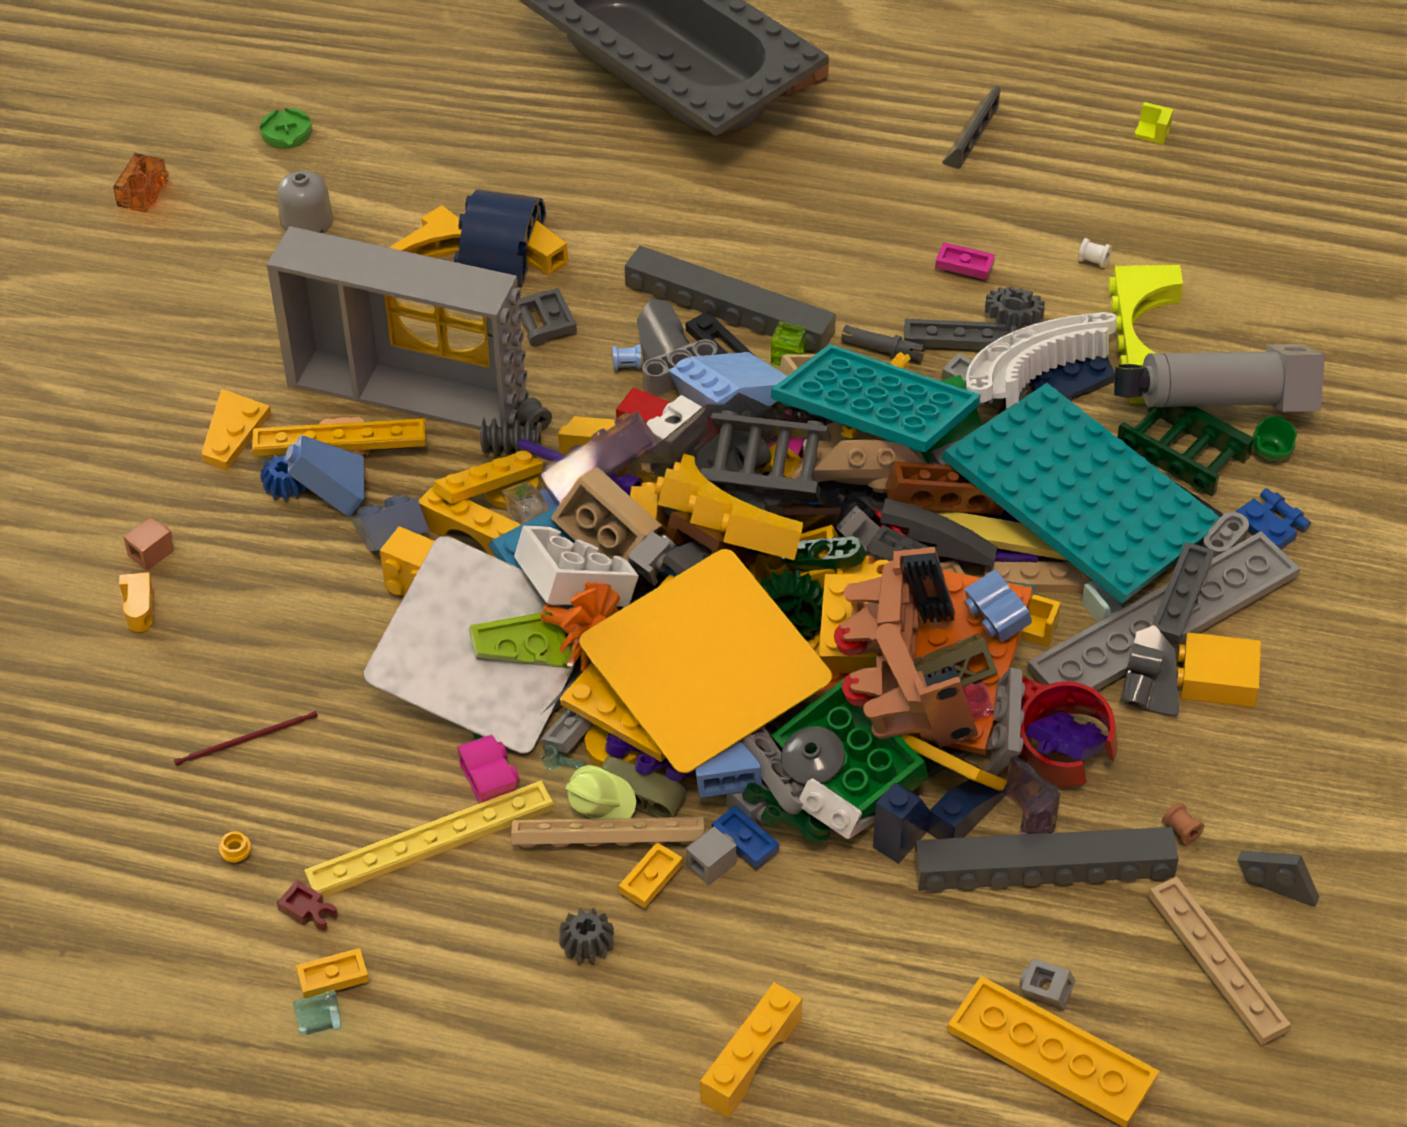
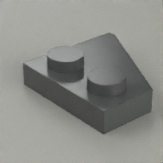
M1254 851L1240 852L1237 861L1247 882L1309 906H1316L1319 894L1301 855Z

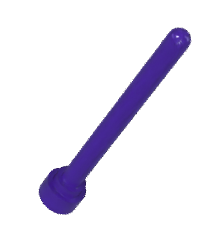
M525 439L519 440L517 444L518 448L522 451H527L532 455L581 474L595 468V466ZM600 469L629 496L631 486H641L643 483L641 478L631 474L620 477Z

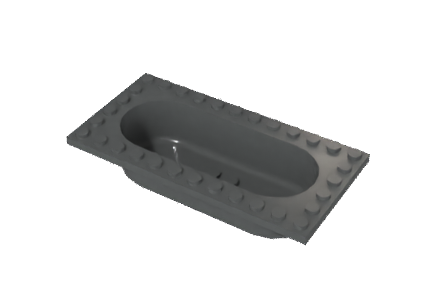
M518 0L564 31L575 48L590 60L683 124L699 131L710 132L715 137L719 134L740 130L751 125L762 115L768 102L828 64L829 55L744 0Z

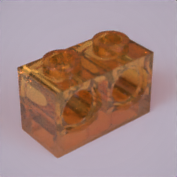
M139 153L133 155L113 186L117 207L147 212L151 204L155 203L161 188L168 182L169 173L166 170L164 159Z

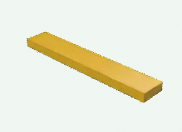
M424 418L253 428L252 439L253 456L284 455L291 444L294 445L301 435L346 451L426 446V425Z

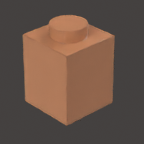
M151 517L123 537L128 556L147 571L174 551L171 540L173 536L170 529L163 523H157Z

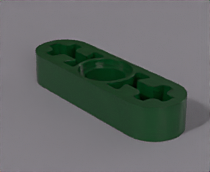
M853 536L799 541L794 560L783 557L781 559L788 570L793 572L797 569L798 571L849 568L859 565L865 559L866 550L860 540ZM830 550L826 556L817 558L818 554L822 551Z

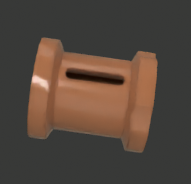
M1179 802L1168 809L1162 818V823L1166 827H1173L1181 836L1180 841L1184 845H1188L1202 834L1205 825L1202 821H1196L1186 811L1187 807Z

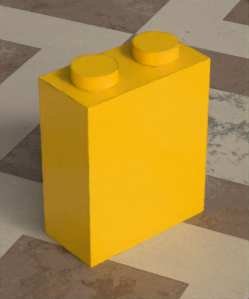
M1187 632L1185 644H1179L1177 662L1183 663V667L1177 669V686H1181V699L1255 707L1259 691L1261 641Z

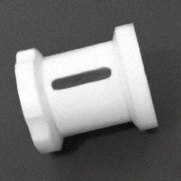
M1084 238L1079 250L1078 261L1094 262L1100 264L1101 268H1105L1110 259L1112 245L1106 244L1102 246L1090 242L1088 238Z

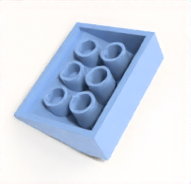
M750 352L693 356L682 359L674 368L669 370L679 395H683L708 410L709 418H711L712 413L721 414L722 411H732L740 416L745 410H749L751 417L778 402L771 399V389L787 377V375Z

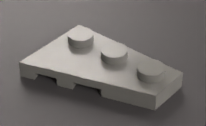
M1010 667L997 683L993 720L997 721V724L992 731L991 737H989L987 750L992 751L991 760L988 765L983 766V769L995 775H998L1015 756H1018L1023 748L1020 727L1024 719V711L1021 710V699L1025 692V684L1022 683V670Z

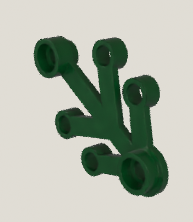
M748 783L742 796L747 802L758 804L760 800L772 804L767 805L761 814V819L767 825L777 826L781 822L800 830L803 837L811 843H825L830 837V827L811 814L809 815L804 809L797 815H790L781 811L780 808L782 807L772 792L763 789L756 783Z

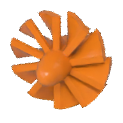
M587 582L585 584V591L571 598L570 602L575 607L568 610L549 604L543 607V611L550 612L553 615L541 613L542 622L560 626L569 634L560 646V652L563 653L574 641L567 664L569 667L573 666L580 655L581 670L584 671L588 667L590 659L580 647V636L588 629L619 611L616 605L621 598L611 588V585Z

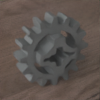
M1000 287L998 292L991 290L990 295H986L985 313H989V318H997V323H1006V326L1016 324L1017 327L1030 326L1032 322L1039 323L1040 319L1044 317L1045 301H1041V296H1033V291H1023V288L1017 290L1013 287L1004 289Z

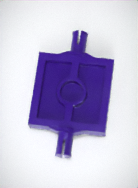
M1057 712L1029 723L1026 732L1027 736L1040 742L1038 749L1041 753L1048 754L1049 752L1058 751L1080 761L1104 751L1108 736L1101 733L1102 731L1094 723L1080 724L1074 721L1072 715L1064 712Z

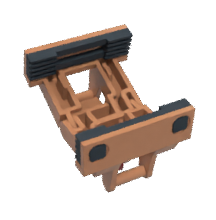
M935 547L894 551L893 560L883 565L881 577L859 583H851L844 588V597L851 603L853 609L852 617L835 629L834 641L837 648L842 654L847 656L866 655L875 651L877 654V667L863 668L845 677L842 689L846 700L854 706H864V714L872 722V733L878 739L918 732L922 741L937 742L939 748L977 736L979 734L955 665L952 666V671H949L948 667L944 668L946 673L943 674L941 670H938L939 675L937 676L932 672L931 678H928L927 674L923 676L922 670L917 672L915 669L916 635L920 624V614L923 623H927V619L930 620V623H933L934 618H936L937 622H941V617H943L944 621H948L947 617H950L951 621L954 620L953 600Z

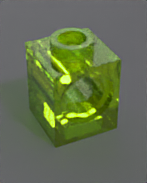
M779 321L771 339V364L780 366L782 355L805 353L806 327Z

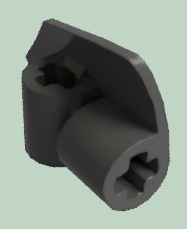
M651 298L637 319L644 363L651 358L690 344L684 335L682 323L670 303L665 300Z
M745 410L740 416L751 417L750 411ZM732 431L726 463L728 471L739 472V470L743 469L750 432ZM720 433L697 453L695 465L700 473L701 468L710 469L711 466H714ZM760 438L755 467L771 460L769 448L762 438Z
M1152 625L1136 632L1120 701L1132 707L1178 716L1179 701L1175 649L1159 629Z

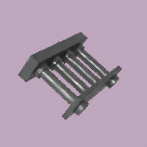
M722 411L721 414L712 413L711 419L715 428L721 429L714 466H711L710 469L701 468V474L708 481L721 490L728 492L819 503L821 489L818 482L812 479L819 440L828 442L831 440L828 426L818 421H808L806 424L738 416L737 413L732 411ZM733 430L750 432L743 469L739 470V472L726 469ZM761 434L778 436L772 472L768 476L757 475L754 472ZM790 437L807 439L801 476L797 477V479L786 478L783 475Z

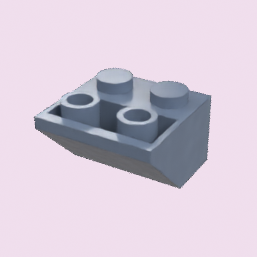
M407 494L389 497L384 500L385 505L380 506V504L374 506L372 504L357 510L358 515L351 517L356 530L369 551L380 550L399 526L417 534L429 531L418 499L408 498Z

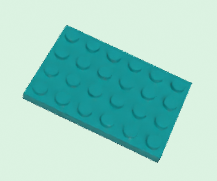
M832 344L827 345L771 389V399L782 402L785 406L802 409L811 415L822 416L836 424H844L856 428L862 433H870L882 437L888 442H896L918 452H926L980 405L981 397L980 394Z

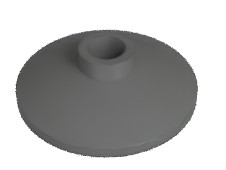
M807 727L795 732L785 742L781 753L782 765L787 775L792 780L806 785L807 781L812 778L821 784L828 782L839 773L845 759V751L840 738L834 732L823 727ZM811 748L817 749L813 754L806 753Z

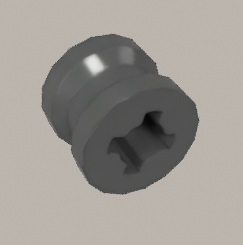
M534 397L525 400L517 409L516 417L524 424L530 421L532 430H535L537 423L541 422L543 431L552 420L551 412L547 408L542 407V403Z

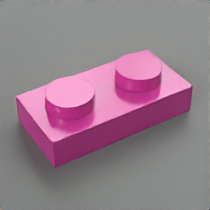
M943 242L936 258L935 268L987 280L995 263V254Z

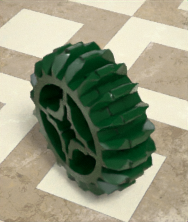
M784 569L781 575H777L772 571L770 579L762 576L760 585L803 638L806 639V636L814 638L816 630H821L824 587H821L819 580H812L809 572L800 576L798 569L793 574H788L787 570ZM803 599L807 600L811 607L806 606Z

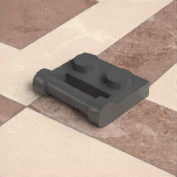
M559 288L520 298L519 309L523 311L522 322L528 332L527 338L530 345L534 347L540 346L545 340L577 332L576 322ZM536 308L544 327L537 328L530 309Z

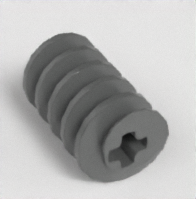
M483 418L480 431L482 451L484 454H489L491 448H493L495 455H500L504 448L505 454L509 456L512 455L514 449L516 452L522 451L517 446L518 441L521 439L540 445L542 425L541 422H538L535 430H532L530 421H527L524 429H521L519 420H515L513 427L509 428L508 420L504 419L501 427H498L496 418H493L490 426H487L485 418Z

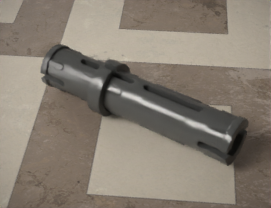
M845 325L842 330L853 335L841 334V342L843 343L846 342L890 353L891 357H895L898 353L902 352L904 355L908 354L910 359L917 360L918 362H921L924 355L913 352V350L925 352V344L902 340L901 336L895 335L890 337Z

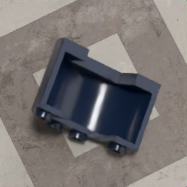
M477 189L471 196H467L465 202L466 212L465 214L461 213L459 217L458 227L461 230L459 252L455 253L454 262L517 276L518 287L522 288L528 271L527 247L536 220L543 225L546 218L544 200L534 196Z

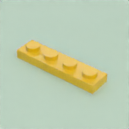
M518 451L515 454L494 459L491 462L473 466L468 470L435 480L433 491L450 504L540 474L543 472V462L527 451Z

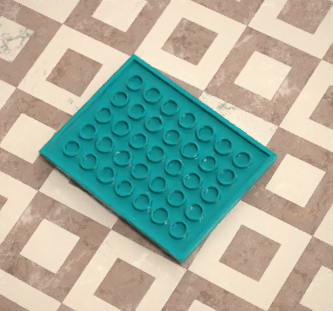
M1048 383L1039 387L1021 399L1019 403H1015L944 450L941 457L943 461L1122 604L1178 562L1185 542L1200 545L1203 542V538L1209 533L1208 530L1220 518L1211 509L1203 505L1189 492L1185 491L1166 474L1158 470L1144 457L1140 456L1121 439L1113 435Z

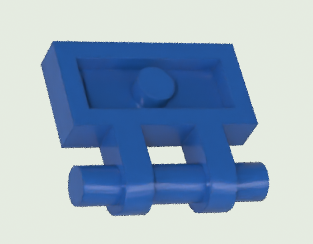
M1268 488L1264 489L1260 494V498L1266 503L1261 504L1254 498L1235 511L1243 514L1248 519V532L1252 536L1261 531L1280 550L1296 539L1298 531L1294 529L1295 526L1306 531L1311 525V521L1304 517V512L1297 507L1292 508L1284 502L1285 498L1278 492H1271ZM1274 512H1280L1285 518L1282 520Z

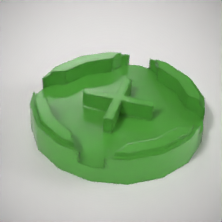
M285 108V111L278 112V110H274L264 116L260 122V133L264 142L271 147L279 149L300 146L309 139L312 134V124L309 116L303 111Z

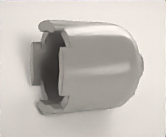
M305 170L295 171L285 176L279 183L277 191L281 226L286 230L291 226L314 232H320L321 230H323V233L327 232L332 226L333 213L324 179L314 172Z

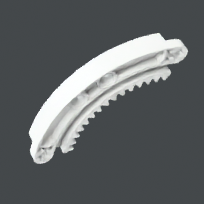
M1101 312L1062 317L1033 324L1000 337L982 349L970 363L966 374V390L980 394V403L989 401L990 404L993 403V399L1006 398V408H1009L1015 403H1019L1022 388L1026 387V383H1030V379H1035V375H1042V371L1048 372L1049 368L1056 369L1057 364L1065 366L1066 362L1075 363V359L1085 361L1086 357L1092 360L1096 356L1106 358L1109 355V334L1117 331V316L1113 313Z

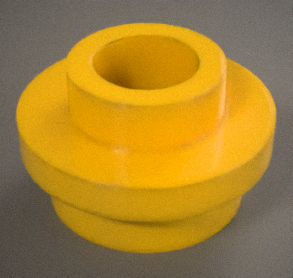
M229 832L223 836L219 843L220 856L228 862H240L247 858L251 852L250 840L241 832Z

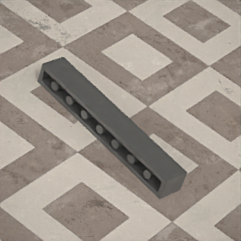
M639 246L625 264L626 286L703 313L708 311L712 316L806 350L816 353L820 352L827 346L835 334L836 314L658 251Z
M1173 827L916 840L914 856L918 891L929 890L934 892L957 888L970 890L976 887L1004 888L1014 885L1037 886L1039 884L1052 883L1066 885L1072 882L1100 883L1109 880L1133 881L1135 879L1147 878L1162 880L1168 877H1175L1179 860Z

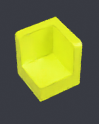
M1144 102L1134 137L1164 145L1171 129L1173 109Z

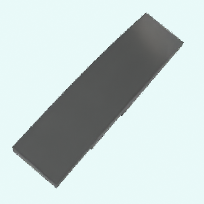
M888 498L885 499L881 523L909 528V538L936 544V551L939 556L994 566L997 546L974 531L947 517L921 507Z

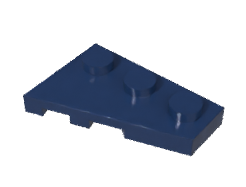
M1097 356L1093 360L1085 358V361L1075 360V363L1066 362L1065 366L1057 364L1056 369L1049 368L1048 372L1042 371V375H1035V379H1030L1029 386L1033 392L1048 383L1068 400L1072 401L1073 397L1080 394L1088 395L1113 383L1115 372L1108 356L1106 358Z

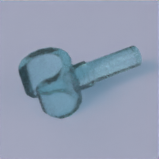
M549 744L543 747L548 757H540L546 769H555L559 765L578 769L585 766V762L560 756L554 745Z

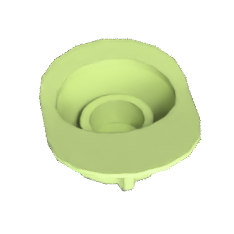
M593 765L580 767L574 772L565 787L568 790V800L571 806L577 812L589 818H631L635 812L637 800L631 785L623 778Z

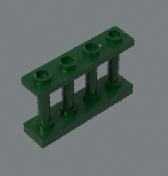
M1196 406L1149 407V413L1135 428L1122 422L1118 429L1117 437L1126 442L1131 449L1144 457L1149 463L1209 496H1213L1217 491L1219 480L1217 473L1231 458L1244 464L1251 456L1254 438ZM1161 418L1173 426L1157 441L1145 433ZM1185 431L1196 437L1197 440L1181 454L1169 446ZM1207 445L1221 451L1208 467L1193 460Z

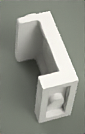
M813 778L807 781L799 798L804 804L801 807L846 839H850L875 822V812L861 818V810Z

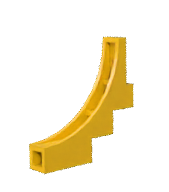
M441 205L421 218V228L389 247L433 258L459 252L461 230L458 227L459 218ZM537 220L527 247L528 265L549 276L568 263L567 243Z
M683 454L681 463L675 462L673 470L667 468L664 477L658 476L654 494L660 495L657 505L691 513V524L725 532L723 540L725 543L791 560L795 559L802 534L803 522L762 510L724 492L700 473L695 465V456Z

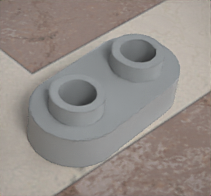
M1238 512L1223 514L1208 530L1209 533L1203 538L1202 547L1215 550L1214 558L1241 543L1248 533V519Z

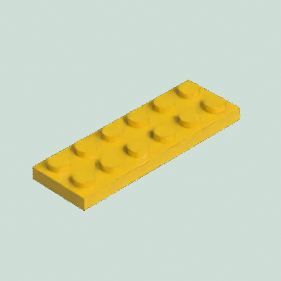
M983 976L978 979L947 1026V1032L1122 1127H1128L1159 1076V1070Z

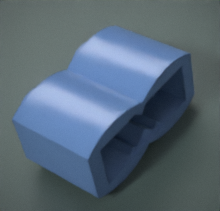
M993 570L964 589L967 598L964 600L966 608L972 616L978 614L983 620L981 625L990 638L995 636L1002 643L1032 623L1030 612L1025 604L1011 590L1007 582L996 570Z

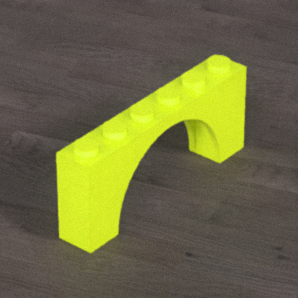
M1180 265L1114 266L1113 277L1108 278V292L1113 293L1111 297V312L1116 313L1117 316L1116 332H1119V335H1117L1116 348L1117 352H1122L1119 364L1143 366L1146 355L1155 353L1139 340L1133 329V324L1139 317L1154 308L1169 304H1180L1183 289ZM1143 396L1128 398L1129 404L1145 403Z

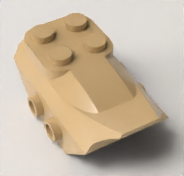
M831 421L827 425L831 434L830 442L819 440L812 479L815 482L833 480L847 484L868 485L873 488L874 492L886 493L885 484L894 461L927 463L921 452L913 451L909 447L896 442H888L884 438L870 433L859 432L856 438L852 440L849 437L844 438L841 434L844 424H836ZM806 446L803 448V459ZM803 459L800 465L790 473L791 479H797V477L801 476Z

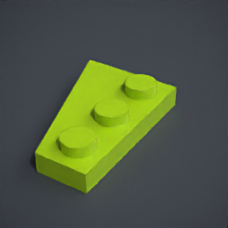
M546 611L470 625L468 629L476 658L557 668H573V666L569 667L567 665L571 653L569 646L563 653L559 649L566 639L563 628L550 623H544L541 620V613L552 616L553 614Z

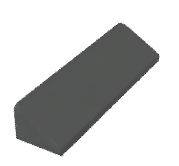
M995 86L980 101L942 161L944 165L957 169L962 167L999 107V86Z

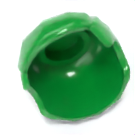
M1268 416L1258 423L1253 433V448L1263 459L1282 462L1291 455L1295 448L1297 431L1289 421L1277 416Z

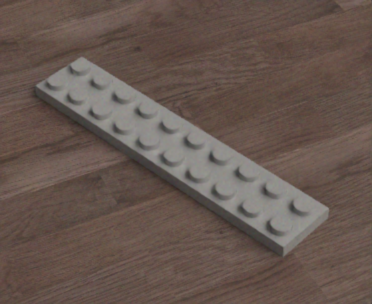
M1261 531L1217 555L1211 562L1179 644L1186 640L1187 632L1200 633L1298 577L1300 567ZM1169 583L1028 661L1027 669L1040 683L1045 685L1070 681L1082 683L1096 691L1126 675L1136 632L1152 625ZM1168 641L1173 647L1178 645L1177 643Z

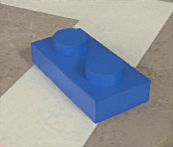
M733 806L712 823V827H716L721 833H726L733 838L736 843V852L755 869L779 851V843L736 806Z

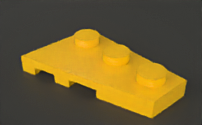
M221 389L201 452L202 461L228 470L253 438V428H260L270 416V406Z

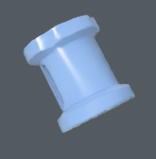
M640 344L635 345L634 348H617V346H612L614 371L621 367L642 369Z

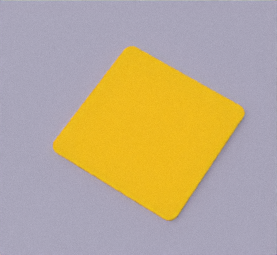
M728 549L719 550L588 629L582 633L579 639L580 647L670 764L680 773H689L817 693L829 685L832 679L830 669L735 553Z

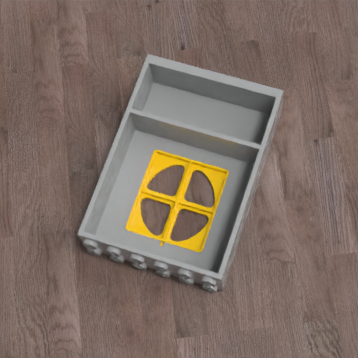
M288 227L266 264L287 386L481 430L483 418H485L487 426H490L492 419L496 418L498 427H501L504 419H507L509 428H512L515 420H518L516 417L518 407L529 398V391L526 390L525 386L527 381V370H524L526 351L522 348L524 340V330H521L523 311L519 309L521 289L517 285V276L296 227ZM397 298L433 305L434 311L402 305L397 301ZM445 308L482 316L483 322L449 315ZM399 316L436 324L438 344H432L415 335L403 324ZM447 327L483 334L485 340L473 348L454 349L449 345Z

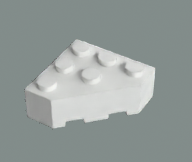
M522 527L514 558L547 604L552 606H561L562 604L573 605L570 602L571 598L585 591V584L587 582L611 585V588L621 598L616 606L626 607L630 604L639 575L627 560L616 555L612 560L606 555L598 553V547L579 539L573 543L567 538L560 537L561 531L552 527Z

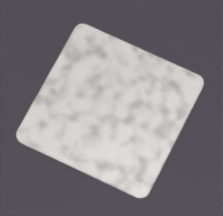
M441 536L434 541L364 670V679L374 687L483 737L492 734L497 743L502 742L505 747L524 754L534 748L573 668L476 658L468 631L470 625L546 612L542 609L547 603L523 570L449 536ZM562 604L561 606L557 607H561L568 610L575 606ZM574 642L569 645L570 652Z

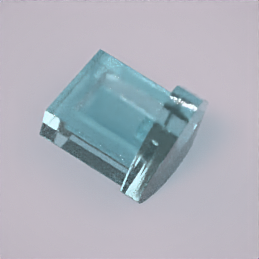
M334 989L325 991V994L293 1001L300 1036L332 1028L334 1030L341 1028V1017Z

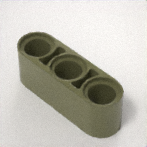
M607 757L600 767L626 780L635 791L637 800L635 810L654 818L673 817L686 796V790L679 782L672 781L668 777L655 772L647 775L641 774L636 771L634 764L621 759Z

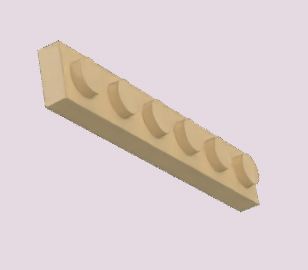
M704 817L513 820L511 844H519L525 848L535 847L538 844L565 847L573 843H583L585 846L591 847L602 843L628 846L634 842H647L650 845H655L657 842L661 845L665 842H679L684 845H691L704 834Z
M1176 876L1149 889L1148 897L1259 1043L1263 1045L1289 1032L1290 1022L1179 878Z

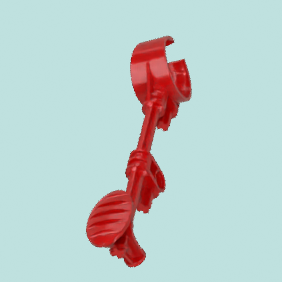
M875 510L876 513L871 520L880 528L884 525L907 536L898 526L881 523L882 513ZM868 551V552L866 553V555H868V556H873V555H872V554H873L872 552H869V551ZM1022 676L1025 692L1021 699V710L1024 711V719L1020 727V737L1023 738V748L1020 754L1025 757L1027 766L1037 778L1045 783L1061 787L1078 786L1087 783L1083 761L1064 763L1050 760L1039 754L1031 746L1033 738L1026 735L1029 723L1057 712L1088 715L1101 721L1108 728L1105 751L1109 760L1114 761L1118 749L1114 714L1107 700L1098 691L1077 682L1062 681L1045 685Z

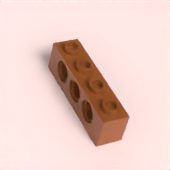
M894 461L885 484L888 499L915 505L926 510L1002 515L1004 511L1001 506L950 465Z

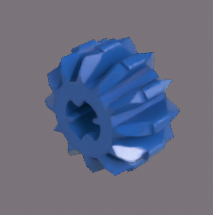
M286 453L282 457L273 455L272 461H264V469L261 470L260 477L263 489L266 494H271L274 500L283 497L287 501L288 497L291 496L298 499L299 493L307 491L306 486L288 474V461L285 460Z

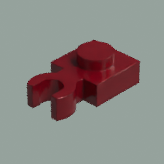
M298 880L277 901L279 911L303 925L310 918L314 921L316 928L322 931H326L328 928L326 920L322 919L323 916L330 915L335 919L338 917L337 909L333 904L323 903L324 900L321 893Z

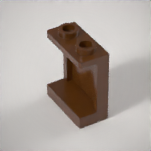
M684 511L671 512L665 536L671 539L674 544L689 543L697 540L710 548L712 554L722 549L731 550L744 566L753 565L756 562L759 551L723 542L725 532L691 524V513Z

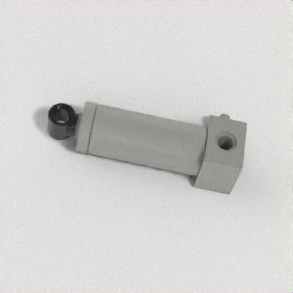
M1305 344L1266 345V352L1150 353L1146 355L1143 366L1137 364H1119L1115 366L1114 395L1126 398L1143 396L1148 407L1272 405L1282 412L1321 411L1325 354Z

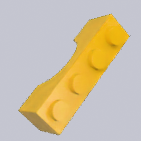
M434 485L418 500L430 531L443 537L452 529L463 531L477 540L486 550L489 557L496 560L498 559L488 544L493 539L522 525L468 499L450 504L433 491Z
M775 982L771 985L700 1080L701 1103L730 1118L748 1093L752 1078L764 1056L776 1043H785L802 1020V997Z

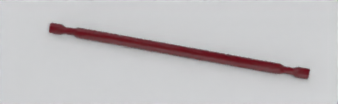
M314 711L308 715L299 716L200 750L186 757L174 759V763L179 765L184 761L193 760L301 723L306 719L318 717L317 713Z

